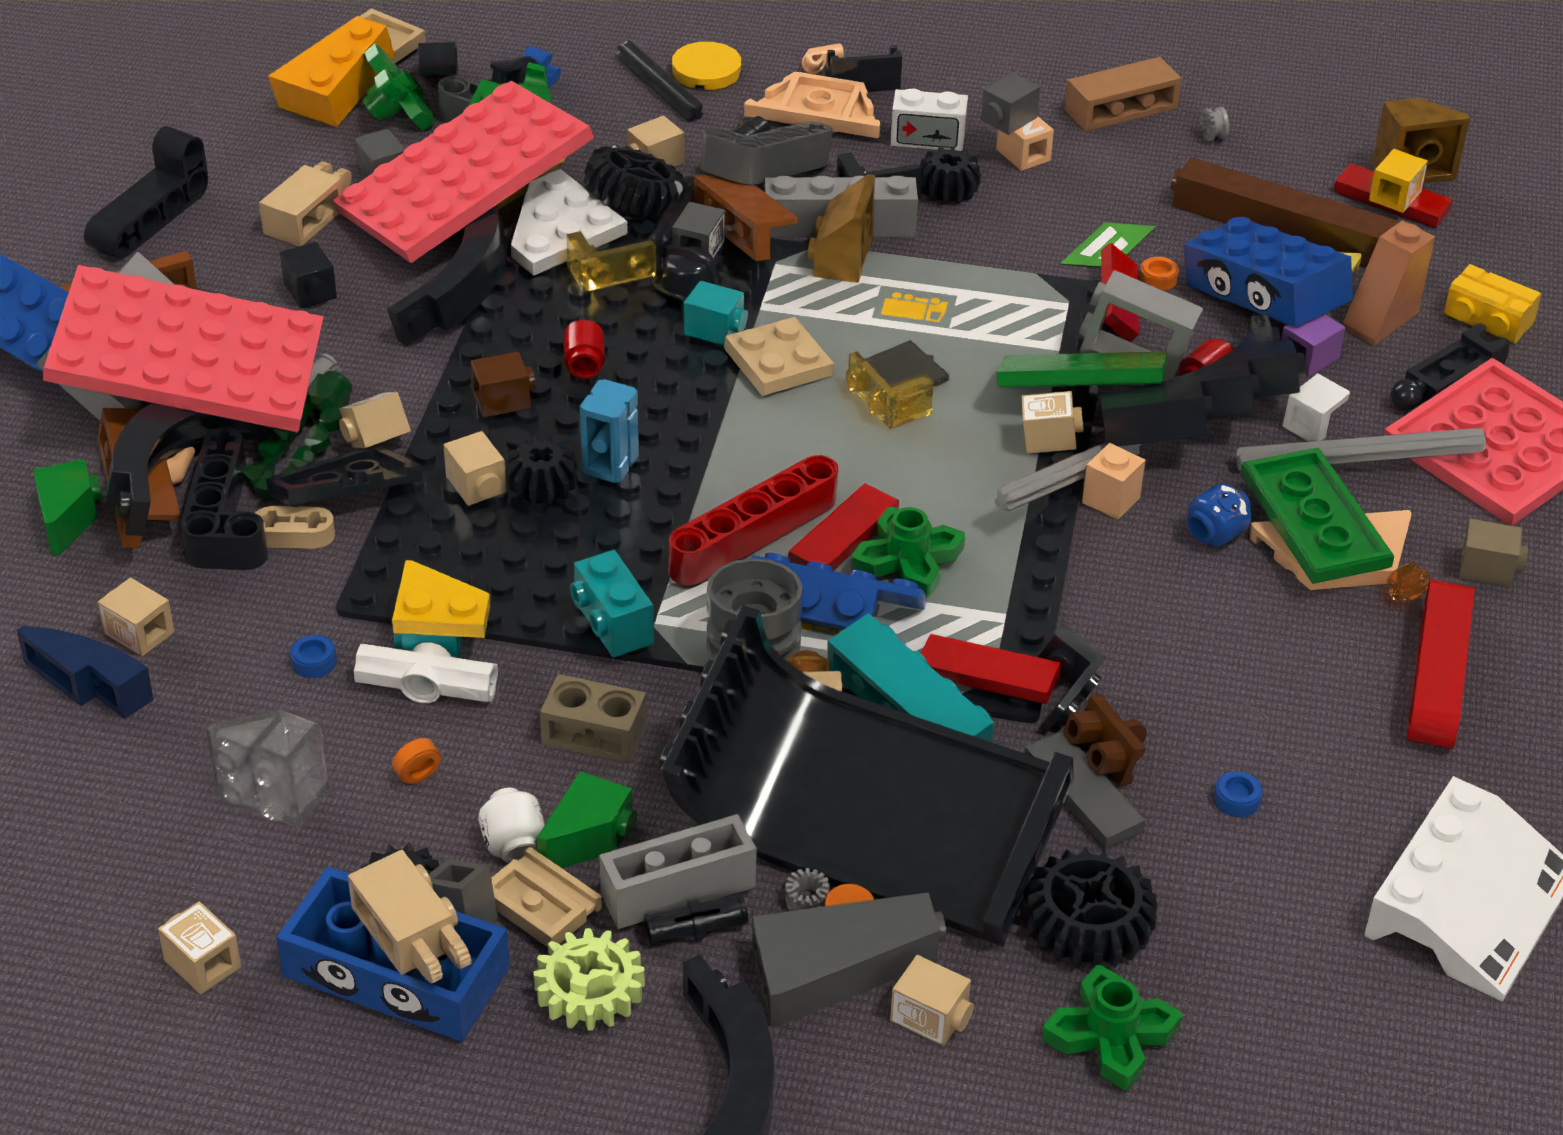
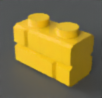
M1469 264L1461 275L1451 283L1444 314L1473 327L1477 324H1483L1486 326L1485 332L1505 338L1509 342L1516 344L1535 321L1541 293L1494 273H1487L1484 269Z

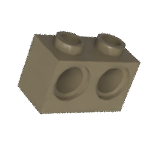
M557 674L540 710L542 745L631 763L647 726L646 692Z

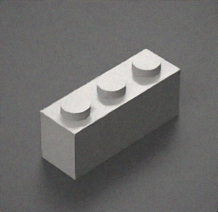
M736 814L599 855L601 895L617 929L645 921V914H654L685 907L689 900L698 899L699 903L755 888L757 848L739 815Z

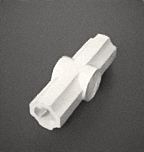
M434 643L418 644L413 651L360 644L354 668L355 682L398 688L402 690L406 697L418 703L434 702L440 695L492 702L496 692L498 677L497 664L451 657L445 648Z

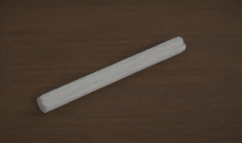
M1470 428L1245 446L1236 449L1235 460L1237 469L1240 471L1242 462L1318 447L1331 465L1483 452L1486 439L1483 429Z

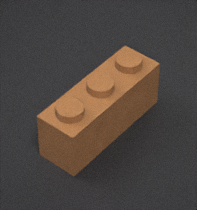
M1156 57L1067 79L1064 110L1086 132L1177 109L1182 78L1161 57Z

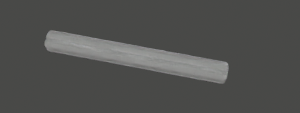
M1106 442L999 487L996 490L997 497L994 499L996 506L1001 505L1004 511H1011L1084 479L1087 464L1106 447ZM1142 444L1120 446V448L1138 455L1140 452L1139 446Z

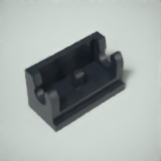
M897 45L889 47V55L838 58V56H835V50H827L826 77L863 82L867 92L901 90L902 54L901 51H898Z

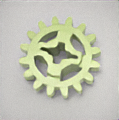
M586 928L583 938L576 939L571 932L565 933L566 943L564 945L551 941L548 943L549 955H538V970L534 971V988L537 991L538 1004L540 1007H549V1018L552 1020L565 1015L568 1028L572 1029L578 1020L585 1021L588 1031L593 1030L595 1021L601 1019L609 1027L614 1026L615 1013L629 1017L631 1015V1002L640 1003L642 1000V987L645 986L644 967L641 966V954L639 951L629 952V940L626 938L613 943L612 931L606 930L600 938H595L591 928Z

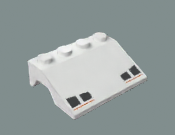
M1453 776L1375 895L1364 936L1371 940H1376L1398 932L1432 948L1447 976L1503 1002L1563 900V854L1500 797Z

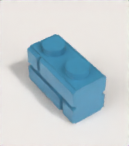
M603 379L597 381L590 391L591 395H587L580 405L582 471L586 475L616 483L622 481L628 472V467H631L639 456L638 409L636 408L638 405V395L634 387Z

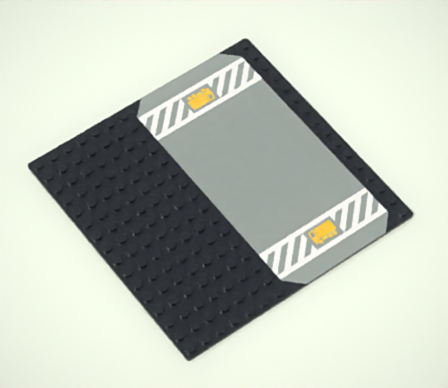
M521 206L506 235L508 255L503 273L488 297L469 315L404 456L421 464L423 481L390 487L336 604L337 613L341 617L393 625L392 618L406 560H409L490 594V611L485 637L482 639L702 673L706 663L711 660L706 649L708 636L707 622L709 618L707 614V586L709 578L695 585H682L669 577L668 553L671 533L801 460L813 455H823L833 459L839 468L835 505L830 510L743 559H750L753 555L764 557L766 553H776L788 557V551L866 483L898 499L899 509L914 507L925 512L932 528L945 525L965 533V546L954 562L937 564L941 569L940 583L931 596L926 597L925 610L878 601L874 618L882 625L890 626L900 641L912 651L919 653L922 652L929 635L935 634L1038 657L1056 631L1083 479L1011 511H1004L1001 505L996 506L994 501L997 497L996 490L1001 486L1089 449L1100 385L997 386L996 372L1005 355L1081 354L1079 351L1085 337L1080 335L1079 331L1087 313L1094 314L1096 306L1090 304V301L1101 280L1089 281L869 251L860 281L857 283L813 277L814 261L808 260L809 243L770 238V259L755 261L725 237V242L714 257V261L718 271L734 279L739 284L742 292H744V309L748 311V319L743 331L796 317L834 362L833 376L762 396L726 352L724 345L684 335V303L658 292L654 287V277L663 269L666 253L663 254L659 250L653 252L649 248L651 243L649 236L657 223L650 220L625 219L627 221L626 235L539 274L532 275L511 256V243L522 209ZM578 320L593 321L602 328L604 333L605 362L599 373L589 379L576 378L564 364V330L569 324ZM1103 323L1101 330L1110 333V328ZM519 351L525 367L531 366L535 376L536 390L530 391L531 408L482 417L473 394L471 360ZM603 379L634 387L638 395V405L636 408L638 409L639 456L633 465L628 467V472L622 481L616 483L586 475L582 471L580 405L587 395H591L590 391L597 381ZM1071 391L1073 408L1081 407L1083 432H1075L1076 449L1026 454L1022 395ZM483 431L504 458L506 475L508 453L516 450L517 443L529 444L533 437L538 441H545L548 437H551L553 443L566 442L568 449L574 451L575 458H577L578 481L576 489L568 492L567 499L554 498L551 505L546 501H539L533 506L530 498L518 500L516 493L509 490V484H507L506 480V493L468 506L446 477L443 444ZM877 532L867 541L880 539ZM615 549L653 604L654 644L613 658L601 639L593 632L591 624L581 609L575 605L570 592V584L575 582V562ZM852 554L834 572L849 574L851 571ZM899 571L876 577L875 580L892 583L893 579H901ZM801 622L799 658L792 666L801 672L829 671L827 669V643L829 639L842 630ZM842 683V692L858 697ZM956 684L963 696L975 706L978 705L984 708L992 718L1024 723H1036L1040 719L1042 703Z

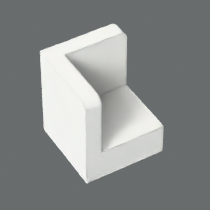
M1317 373L1300 386L1299 393H1291L1289 395L1283 427L1307 441L1323 440L1326 437L1331 413L1348 400L1350 392Z

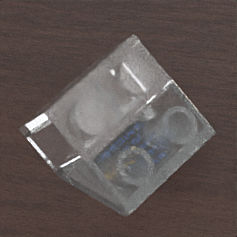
M278 709L215 723L206 730L217 793L219 797H222L228 803L244 806L263 814L272 821H281L299 828L329 792L320 724Z

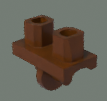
M1097 695L1090 696L1085 711L1071 713L1064 728V735L1072 745L1085 743L1089 747L1087 754L1088 765L1096 775L1110 773L1120 786L1132 783L1134 778L1132 774L1133 767L1146 750L1143 742L1146 739L1147 731L1140 721L1136 719L1123 721L1103 696Z

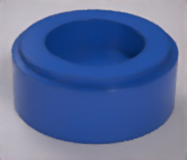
M309 635L300 638L290 649L292 668L302 677L318 678L325 676L337 664L334 643L329 638L321 635Z
M1232 771L1225 773L1216 782L1214 803L1219 810L1233 817L1250 816L1257 812L1260 807L1263 795L1262 785L1254 776L1245 772Z

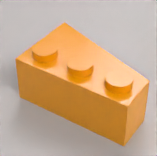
M356 16L268 75L278 107L338 127L375 82L374 77L378 75L368 63L364 52L376 43L390 56L392 61L395 58L387 26Z

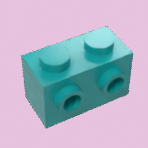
M615 549L575 562V582L570 584L572 599L575 605L581 609L591 624L593 632L601 639L611 656L614 658L654 644L653 604Z

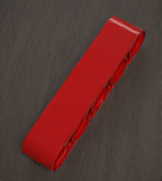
M823 455L807 457L674 530L669 537V577L682 585L700 583L709 578L719 567L745 558L830 510L836 502L838 464L833 459Z
M1433 579L1429 580L1423 608L1406 741L1454 749L1461 715L1475 587Z

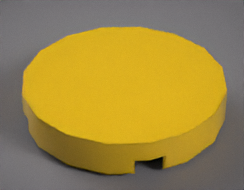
M717 42L687 44L678 49L672 56V75L679 83L695 89V84L704 85V90L726 88L738 80L741 71V56L730 46Z

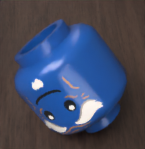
M1218 483L1189 503L1187 511L1189 531L1201 543H1207L1211 546H1223L1249 528L1251 522L1250 501L1243 491L1225 483Z

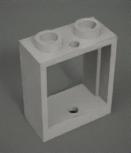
M1114 270L1106 284L1099 282L1094 291L1090 304L1096 306L1094 314L1087 313L1080 328L1079 334L1085 338L1079 352H1152L1101 330L1110 304H1113L1174 331L1166 350L1167 369L1164 381L1172 379L1178 371L1179 363L1184 357L1203 308Z

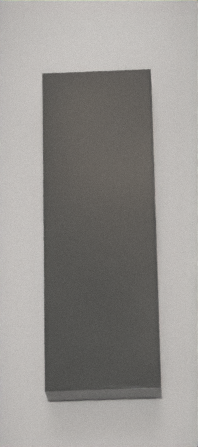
M1064 730L1025 747V754L1048 762L1051 761L1054 752L1073 757L1074 781L1064 804L1104 849L1144 832L1145 819L1104 774H1095L1088 765L1086 754L1076 744L1072 745L1064 735Z

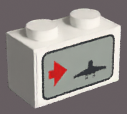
M896 89L892 109L890 146L938 150L939 147L951 149L954 146L955 150L962 151L968 95H959L954 92L935 93L923 92L918 89Z

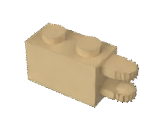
M321 161V163H318L313 168L307 165L302 166L259 202L263 234L298 247L304 245L340 214L332 200L339 197L351 184L352 175L350 170L340 168L337 172L333 173L332 165Z
M403 850L348 875L352 909L401 975L418 968L428 983L432 984L443 978L441 965L437 957L444 954L448 956L459 970L471 964L472 960L469 950L454 929V926L458 924V917L452 903L447 897H438L433 890L431 879L425 868L421 864L415 866Z

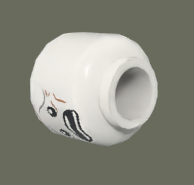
M503 788L494 792L490 796V800L481 807L478 815L484 842L489 853L510 863L514 859L519 861L524 857L525 850L528 847L538 852L537 836L544 827L545 822L536 797L527 792L518 791L515 788Z

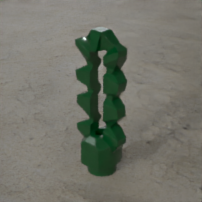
M327 371L324 374L318 373L308 387L300 428H304L308 417L312 419L314 425L305 437L303 446H299L291 458L290 466L284 468L282 473L316 463L314 454L325 451L331 445L328 432L340 429L339 420L342 419L339 408L349 405L352 392L351 382L341 373L336 371ZM272 427L277 441L264 440L257 446V450L262 462L245 466L242 469L243 480L253 486L256 496L269 500L276 499L268 495L266 478L274 476L276 463L282 454L288 452L290 442L297 432Z

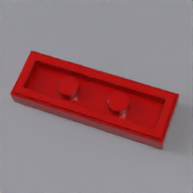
M1352 163L1335 181L1334 191L1336 193L1437 228L1450 212L1453 199L1423 188L1421 193L1403 213L1369 201L1375 171Z
M1109 243L1101 250L1102 283L1106 284L1114 270L1138 280L1137 264L1113 243ZM1110 304L1103 323L1124 340L1131 342L1139 336V316Z
M864 483L788 551L790 563L807 566V563L810 561L821 562L831 566L834 571L854 553L862 541H867L877 532V521L888 507L899 509V500Z
M935 634L929 635L921 652L932 669L943 678L952 680L955 684L1043 704L1048 703L1060 675V662Z

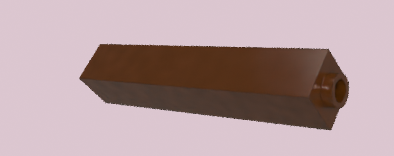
M1192 157L1182 170L1177 169L1175 171L1170 189L1175 191L1173 207L1227 223L1232 218L1246 217L1251 222L1265 227H1275L1278 231L1291 236L1304 237L1308 242L1332 247L1337 252L1361 253L1360 266L1367 267L1379 237L1400 222Z

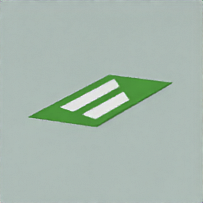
M1105 222L1060 264L1101 267V250L1109 243H1113L1127 255L1157 226Z

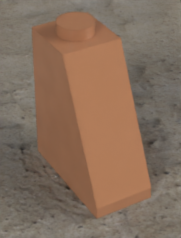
M1402 220L1379 237L1343 321L1346 332L1375 346L1419 313L1435 236L1421 230L1414 224Z

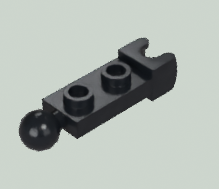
M1483 324L1475 325L1462 333L1461 340L1456 341L1406 370L1405 379L1396 382L1391 389L1392 402L1399 409L1411 410L1421 403L1423 396L1428 399L1432 398L1491 358L1504 365L1509 353V341L1505 338L1494 342L1485 341L1480 335L1485 333L1486 326Z

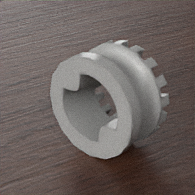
M1216 107L1214 112L1209 108L1203 109V112H1201L1202 116H1200V120L1203 122H1200V125H1204L1201 128L1204 139L1212 141L1215 139V136L1220 140L1227 138L1229 134V119L1224 107Z
M805 868L804 872L799 869L797 873H791L790 877L786 880L785 903L790 911L824 907L826 897L829 894L830 883L828 884V878H824L822 872L818 874L816 869L810 872V868ZM812 890L816 892V896L812 895V899L806 896V899H803V895L799 896V891Z

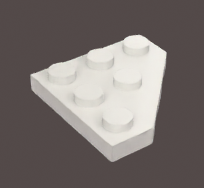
M561 169L549 172L545 176L529 182L511 243V256L532 275H536L626 235L627 221L610 207L604 205L601 200L595 199L592 193Z

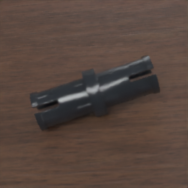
M742 893L699 903L698 899L687 901V906L654 914L648 913L644 916L651 946L656 945V943L694 935L695 940L704 938L708 931L739 924L744 925L748 924L749 921Z

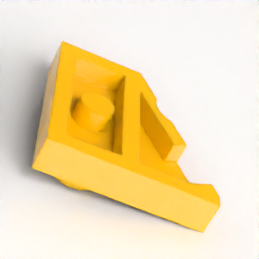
M406 560L392 618L393 633L484 638L490 611V594L417 562Z

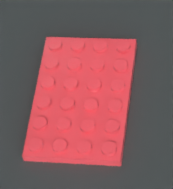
M510 81L498 86L491 95L479 103L468 106L461 115L449 123L438 126L434 133L419 143L408 146L404 153L389 163L378 166L371 175L359 183L348 186L339 197L332 201L340 214L412 263L594 139L589 125Z
M78 265L44 366L42 381L299 432L324 316L310 314L301 310L295 311L276 307L263 302L229 297L221 293L200 291L182 285L148 280L140 276H129L105 271L97 267Z

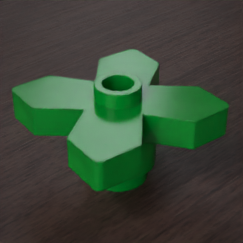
M376 43L373 44L364 53L368 63L378 75L374 77L376 83L367 90L368 95L363 98L364 104L379 121H383L386 117L392 118L404 109L409 118L420 129L425 131L435 123L431 111L421 100L425 95L420 84L406 70L400 72L390 56Z
M888 507L877 521V535L880 539L862 541L852 554L851 570L865 571L873 574L875 577L899 571L901 579L918 584V589L924 590L925 596L930 597L940 583L941 569L937 564L954 562L965 546V533L945 525L932 528L925 512L918 508L905 507L896 509Z
M1096 965L1081 982L1079 995L1084 1007H1059L1044 1023L1042 1040L1065 1055L1097 1049L1100 1076L1123 1090H1128L1144 1072L1146 1058L1141 1046H1166L1180 1029L1182 1012L1159 998L1141 1001L1137 989L1132 983L1104 966Z

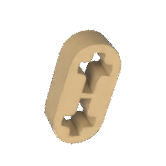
M268 506L255 512L263 519L268 548H322L329 545L335 538L333 515L325 508Z

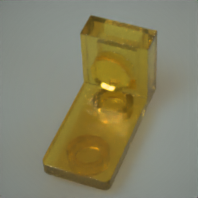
M581 231L566 234L567 266L582 292L652 277L656 274V246L651 240L597 252L594 245L588 244Z
M858 351L849 354V366L846 371V382L849 389L853 393H857L868 405L870 412L874 416H878L889 429L932 414L933 381L925 373L889 386Z

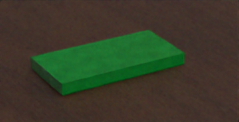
M1167 351L1005 355L996 372L997 386L1041 387L1161 384L1164 381L1167 369Z
M1319 447L1242 462L1240 475L1312 584L1392 567L1394 561L1393 553Z

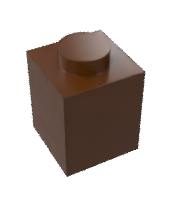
M519 351L471 360L473 394L482 417L531 408L530 391L536 390L535 376L531 366L525 367Z

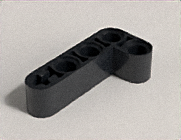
M170 126L160 128L152 144L155 168L92 216L84 231L86 244L115 257L125 258L204 195L208 186V170L202 139Z
M217 427L209 431L204 437L180 522L186 560L195 568L252 570L262 566L268 559L263 519L260 515L253 512L237 511L244 484L242 469L247 464L242 434L234 427Z

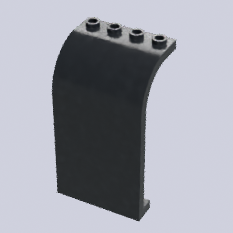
M742 605L735 620L730 619L726 623L721 635V648L715 660H709L703 669L700 680L701 689L695 701L690 700L685 705L680 719L681 729L674 743H667L660 758L659 767L668 791L676 804L699 825L738 814L757 848V858L795 872L799 869L804 872L805 868H810V872L816 869L818 874L822 872L824 878H828V884L830 883L834 886L844 884L859 885L867 889L872 894L874 900L929 892L934 912H942L945 926L1004 947L1025 897L1026 886L1029 885V880H1032V875L1036 871V867L1039 864L1074 781L1073 757L1054 752L1051 761L1048 762L824 685L787 662L770 644L765 633L760 610Z

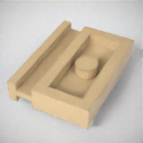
M531 847L525 850V856L519 861L512 860L491 877L496 911L547 947L551 941L561 944L565 940V933H574L587 921L586 916L592 911L597 913L602 909L600 894Z

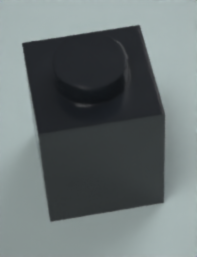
M317 242L280 252L283 283L300 309L337 298L334 266Z

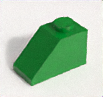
M85 459L33 469L52 556L62 554L97 519L94 501L102 500V494L97 474L88 475Z
M579 772L537 836L538 852L559 867L565 868L599 858L601 854L614 851L623 837L628 838L631 835L636 824L637 811L633 810L632 788Z

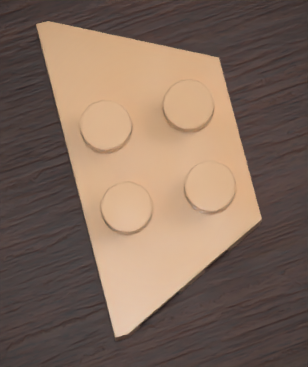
M793 72L786 76L782 82L773 84L765 89V97L758 102L748 99L744 104V116L746 117L760 116L765 120L788 123L790 125L803 122H817L831 126L833 128L832 133L842 132L872 138H879L880 121L874 118V107L871 100L867 98V90L863 82Z
M1410 510L1365 513L1394 555L1391 568L1312 584L1271 521L1252 522L1249 537L1255 544L1264 541L1275 551L1273 559L1285 569L1291 570L1296 575V578L1310 590L1389 584L1395 582L1411 519Z

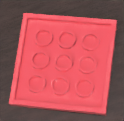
M1494 358L1489 359L1384 430V435L1470 428L1483 429L1486 443L1485 450L1481 453L1409 459L1510 526L1519 522L1563 490V401Z

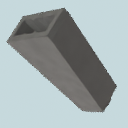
M929 892L752 916V953L770 1027L783 1025L900 978L916 955L937 963L939 942L946 940V926L942 912H934Z

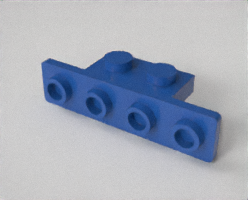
M766 553L764 557L752 556V558L772 560L783 564L798 575L803 586L802 612L800 621L803 623L844 630L868 613L874 617L878 601L925 610L927 600L924 590L918 589L919 585L909 580L893 579L892 583L875 580L876 577L873 574L865 571L851 570L849 574L834 572L831 566L821 562L810 561L807 563V566L790 563L791 560L788 557L776 553Z

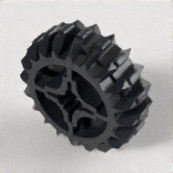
M612 145L611 147L601 146L600 149H595L584 171L585 177L583 182L586 184V189L592 193L595 199L603 200L604 205H611L616 208V211L622 210L629 215H639L641 218L649 216L653 219H658L661 217L667 204L670 201L676 202L677 198L681 200L682 194L685 192L684 186L686 182L683 179V175L676 171L673 165L666 164L664 159H658L652 154L642 152L640 149H630L628 146L620 148L617 145Z
M1085 847L1080 855H1074L1066 849L1061 859L1049 856L1044 867H1036L1032 880H1029V885L1025 889L1023 914L1025 922L1028 923L1030 937L1038 938L1041 951L1054 949L1056 962L1065 957L1071 958L1075 969L1082 961L1090 962L1093 967L1101 965V962L1106 961L1114 968L1121 961V957L1133 961L1138 949L1145 950L1146 945L1150 941V936H1152V931L1156 928L1158 901L1156 900L1157 894L1152 893L1151 879L1142 878L1140 866L1126 867L1124 855L1115 860L1108 858L1106 849L1100 855L1090 854Z

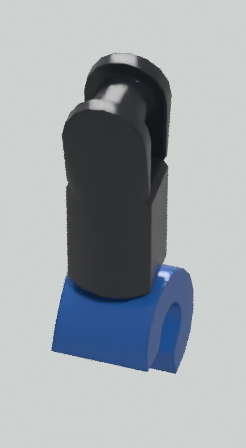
M530 46L523 53L522 57L492 61L490 68L493 69L492 79L488 81L498 84H505L510 81L516 84L524 83L526 67L530 62L546 67L548 86H551L558 80L561 68L550 64L552 53Z

